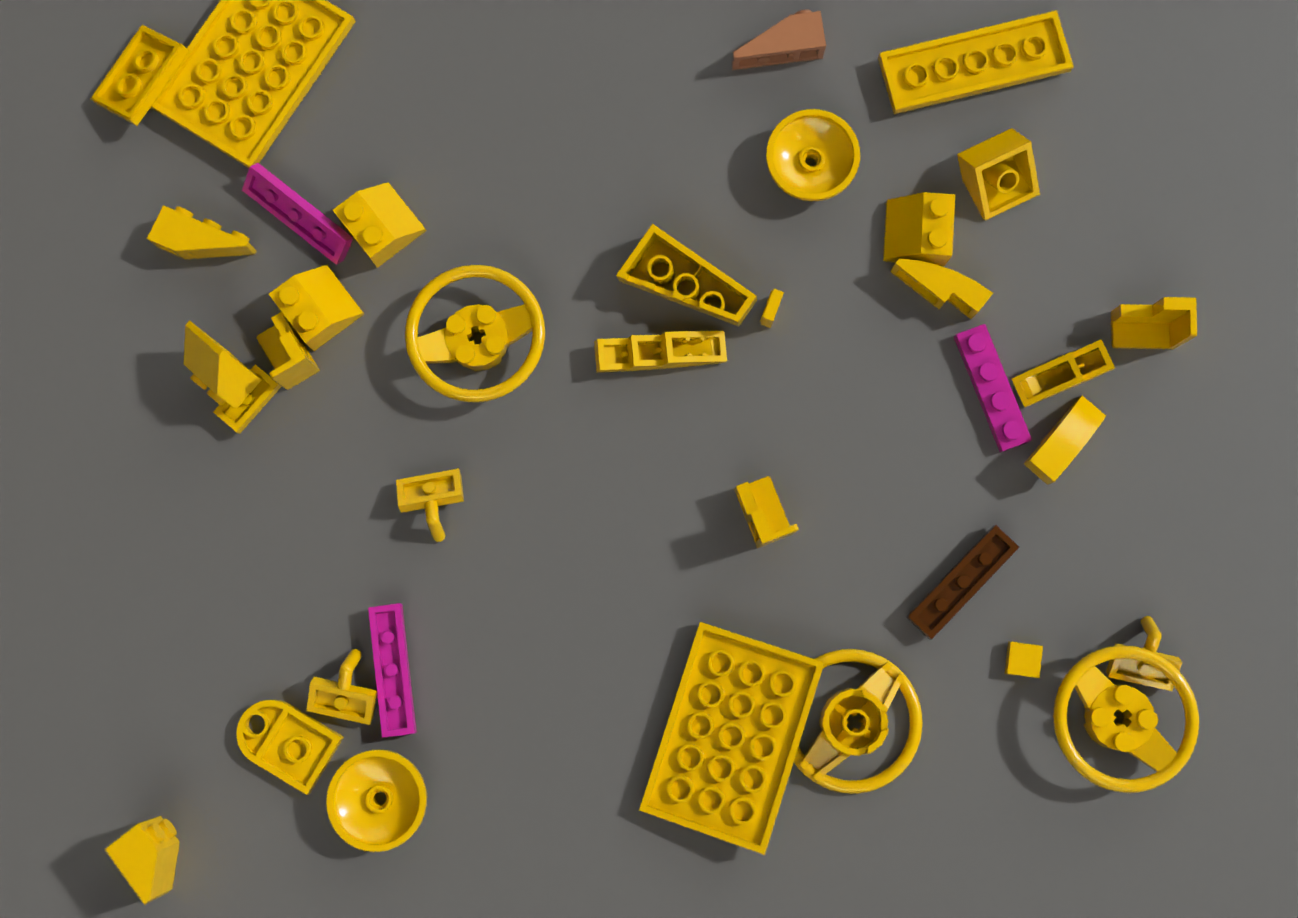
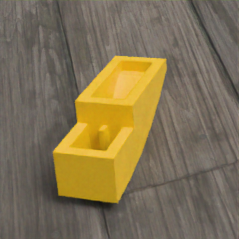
M899 258L890 271L937 309H940L948 301L970 319L980 311L993 294V292L975 280L937 264Z
M1102 339L1072 353L1069 352L1018 375L1011 380L1024 407H1028L1114 370L1115 366Z
M1083 395L1080 396L1023 464L1047 485L1055 482L1086 445L1106 415Z

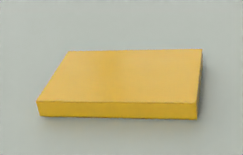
M141 25L90 99L98 106L138 126L189 50L184 45Z

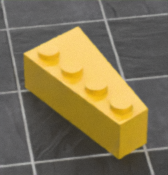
M653 223L616 275L622 283L736 326L741 325L757 302V296Z

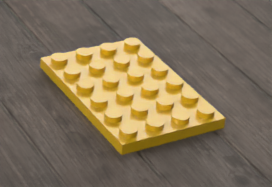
M220 0L187 47L189 50L188 54L156 98L151 108L250 168V166L260 163L356 21L353 16L326 0Z
M700 622L639 811L765 855L825 662Z

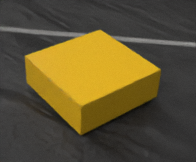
M777 289L771 290L760 325L771 328L784 292Z
M1008 641L1005 674L1040 678L1043 646Z

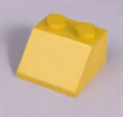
M1013 128L957 154L962 181L985 221L1040 195L1031 141Z
M389 182L359 190L333 209L340 222L377 268L426 232L425 227Z
M922 192L888 199L886 201L883 261L897 262L900 258L945 266L953 255L955 194Z
M328 265L293 275L269 293V296L305 344L313 351L364 315L363 311Z
M190 320L185 325L184 365L193 373L190 379L204 390L209 387L210 389L206 394L221 406L226 401L237 409L262 380Z
M161 816L138 823L105 849L144 905L167 894L173 888L180 842L175 836L177 831L173 824Z

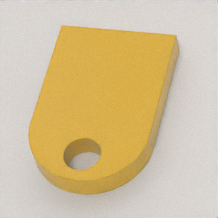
M274 699L260 701L250 706L241 716L236 732L238 746L247 759L306 795L312 792L344 736L291 704ZM254 715H260L265 721L264 730L259 734L252 732L249 727V721Z

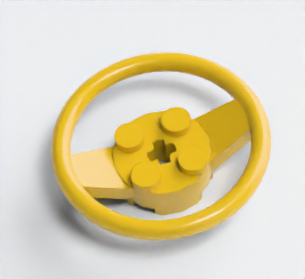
M486 265L456 267L432 279L423 287L413 301L405 326L407 353L411 364L420 378L438 393L464 402L494 400L518 388L527 380L537 366L545 342L543 314L538 301L530 289L512 274ZM480 277L498 281L513 290L524 303L523 305L498 312L489 305H469L451 315L446 321V328L418 337L419 320L429 300L440 289L457 280ZM480 332L486 334V336L481 337L482 343L475 344L474 340L470 341L473 333ZM532 332L531 347L522 366L506 381L490 388L469 390L455 387L441 380L427 366V364L458 362L463 367L474 371L489 370L502 361L501 359L506 354L509 345Z
M1121 645L1094 651L1078 661L1068 671L1055 697L1053 723L1055 735L1064 756L1080 775L1107 790L1136 793L1163 785L1177 775L1186 765L1197 742L1199 712L1190 685L1173 664L1147 649ZM1114 659H1134L1155 667L1172 682L1181 698L1185 713L1184 735L1177 752L1155 728L1158 723V716L1146 695L1128 685H1114L1095 667L1096 665ZM1074 688L1084 708H1086L1084 728L1090 738L1102 747L1128 752L1154 770L1155 773L1143 778L1119 779L1097 771L1080 756L1073 745L1067 726V707ZM1115 711L1123 712L1124 721L1122 724L1114 723V720L1117 718L1114 716Z
M842 649L815 658L816 660L825 662L823 669L837 663L858 662L875 667L877 670L857 689L846 688L838 691L827 700L819 719L822 731L805 755L798 747L794 764L814 783L840 793H865L889 784L908 767L920 744L923 726L922 711L914 687L896 665L872 652L858 649ZM898 689H900L907 703L910 725L906 744L896 761L883 772L862 780H843L827 775L829 771L850 755L860 756L869 754L883 744L889 729L886 712ZM859 714L861 716L859 720L862 723L859 729L853 727L849 730L847 727L849 723L847 721L848 716Z

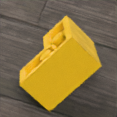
M1163 297L1153 305L1120 304L1111 311V344L1113 348L1175 349L1197 336L1196 298Z
M280 312L271 317L274 326L260 333L256 338L274 368L269 373L271 378L289 390L318 373L320 369L299 334L284 314Z
M769 476L751 483L745 482L735 487V494L757 548L791 536L799 530L797 524L789 525Z

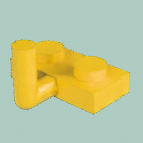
M459 468L397 479V500L400 512L425 509L426 522L434 541H443L445 539V532L439 520L438 506L464 502L462 477Z
M1143 617L1141 625L1147 635L1143 648L1162 656L1180 671L1182 661L1179 657L1157 652L1162 634L1152 617ZM1134 659L1109 660L1106 669L1108 678L1173 691L1174 685L1161 671L1147 663Z
M352 649L340 666L338 682L314 677L311 680L306 711L362 724H371L374 717L377 690L351 685L353 670L362 658V653L358 649Z

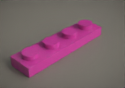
M256 163L250 166L242 191L337 265L344 261L353 237L262 165Z
M986 324L956 334L954 340L999 452L1001 453L1032 441Z
M402 603L368 607L382 738L417 733Z

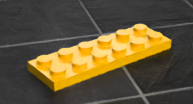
M1057 10L881 52L878 56L894 114L1071 72L1074 67Z

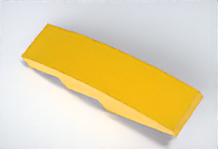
M724 331L664 332L661 335H631L628 338L597 339L594 341L597 373L668 369L727 362Z

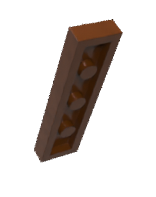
M997 525L992 526L906 618L929 640H932L1018 550L1019 546Z

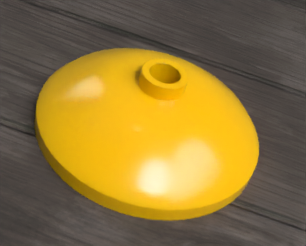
M806 109L790 114L775 127L767 144L766 162L772 179L785 193L804 201H822L840 194L850 185L859 167L860 146L854 131L842 118L825 110ZM813 159L816 165L808 166L805 161Z
M369 750L359 753L343 763L330 782L326 801L328 817L336 833L346 843L357 849L370 852L393 849L407 841L419 828L424 818L427 806V791L424 780L412 762L398 753L388 750ZM378 792H383L386 795V802L384 804L377 802L376 795Z

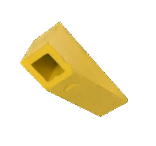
M163 205L147 237L157 248L183 259L255 255L257 251L249 243L250 238L235 230H232L231 234L221 230V225L207 218H204L203 222L194 219L192 212L180 206H176L174 210Z

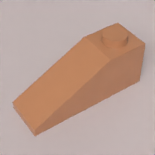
M798 11L733 52L732 70L823 59L826 41L821 11Z

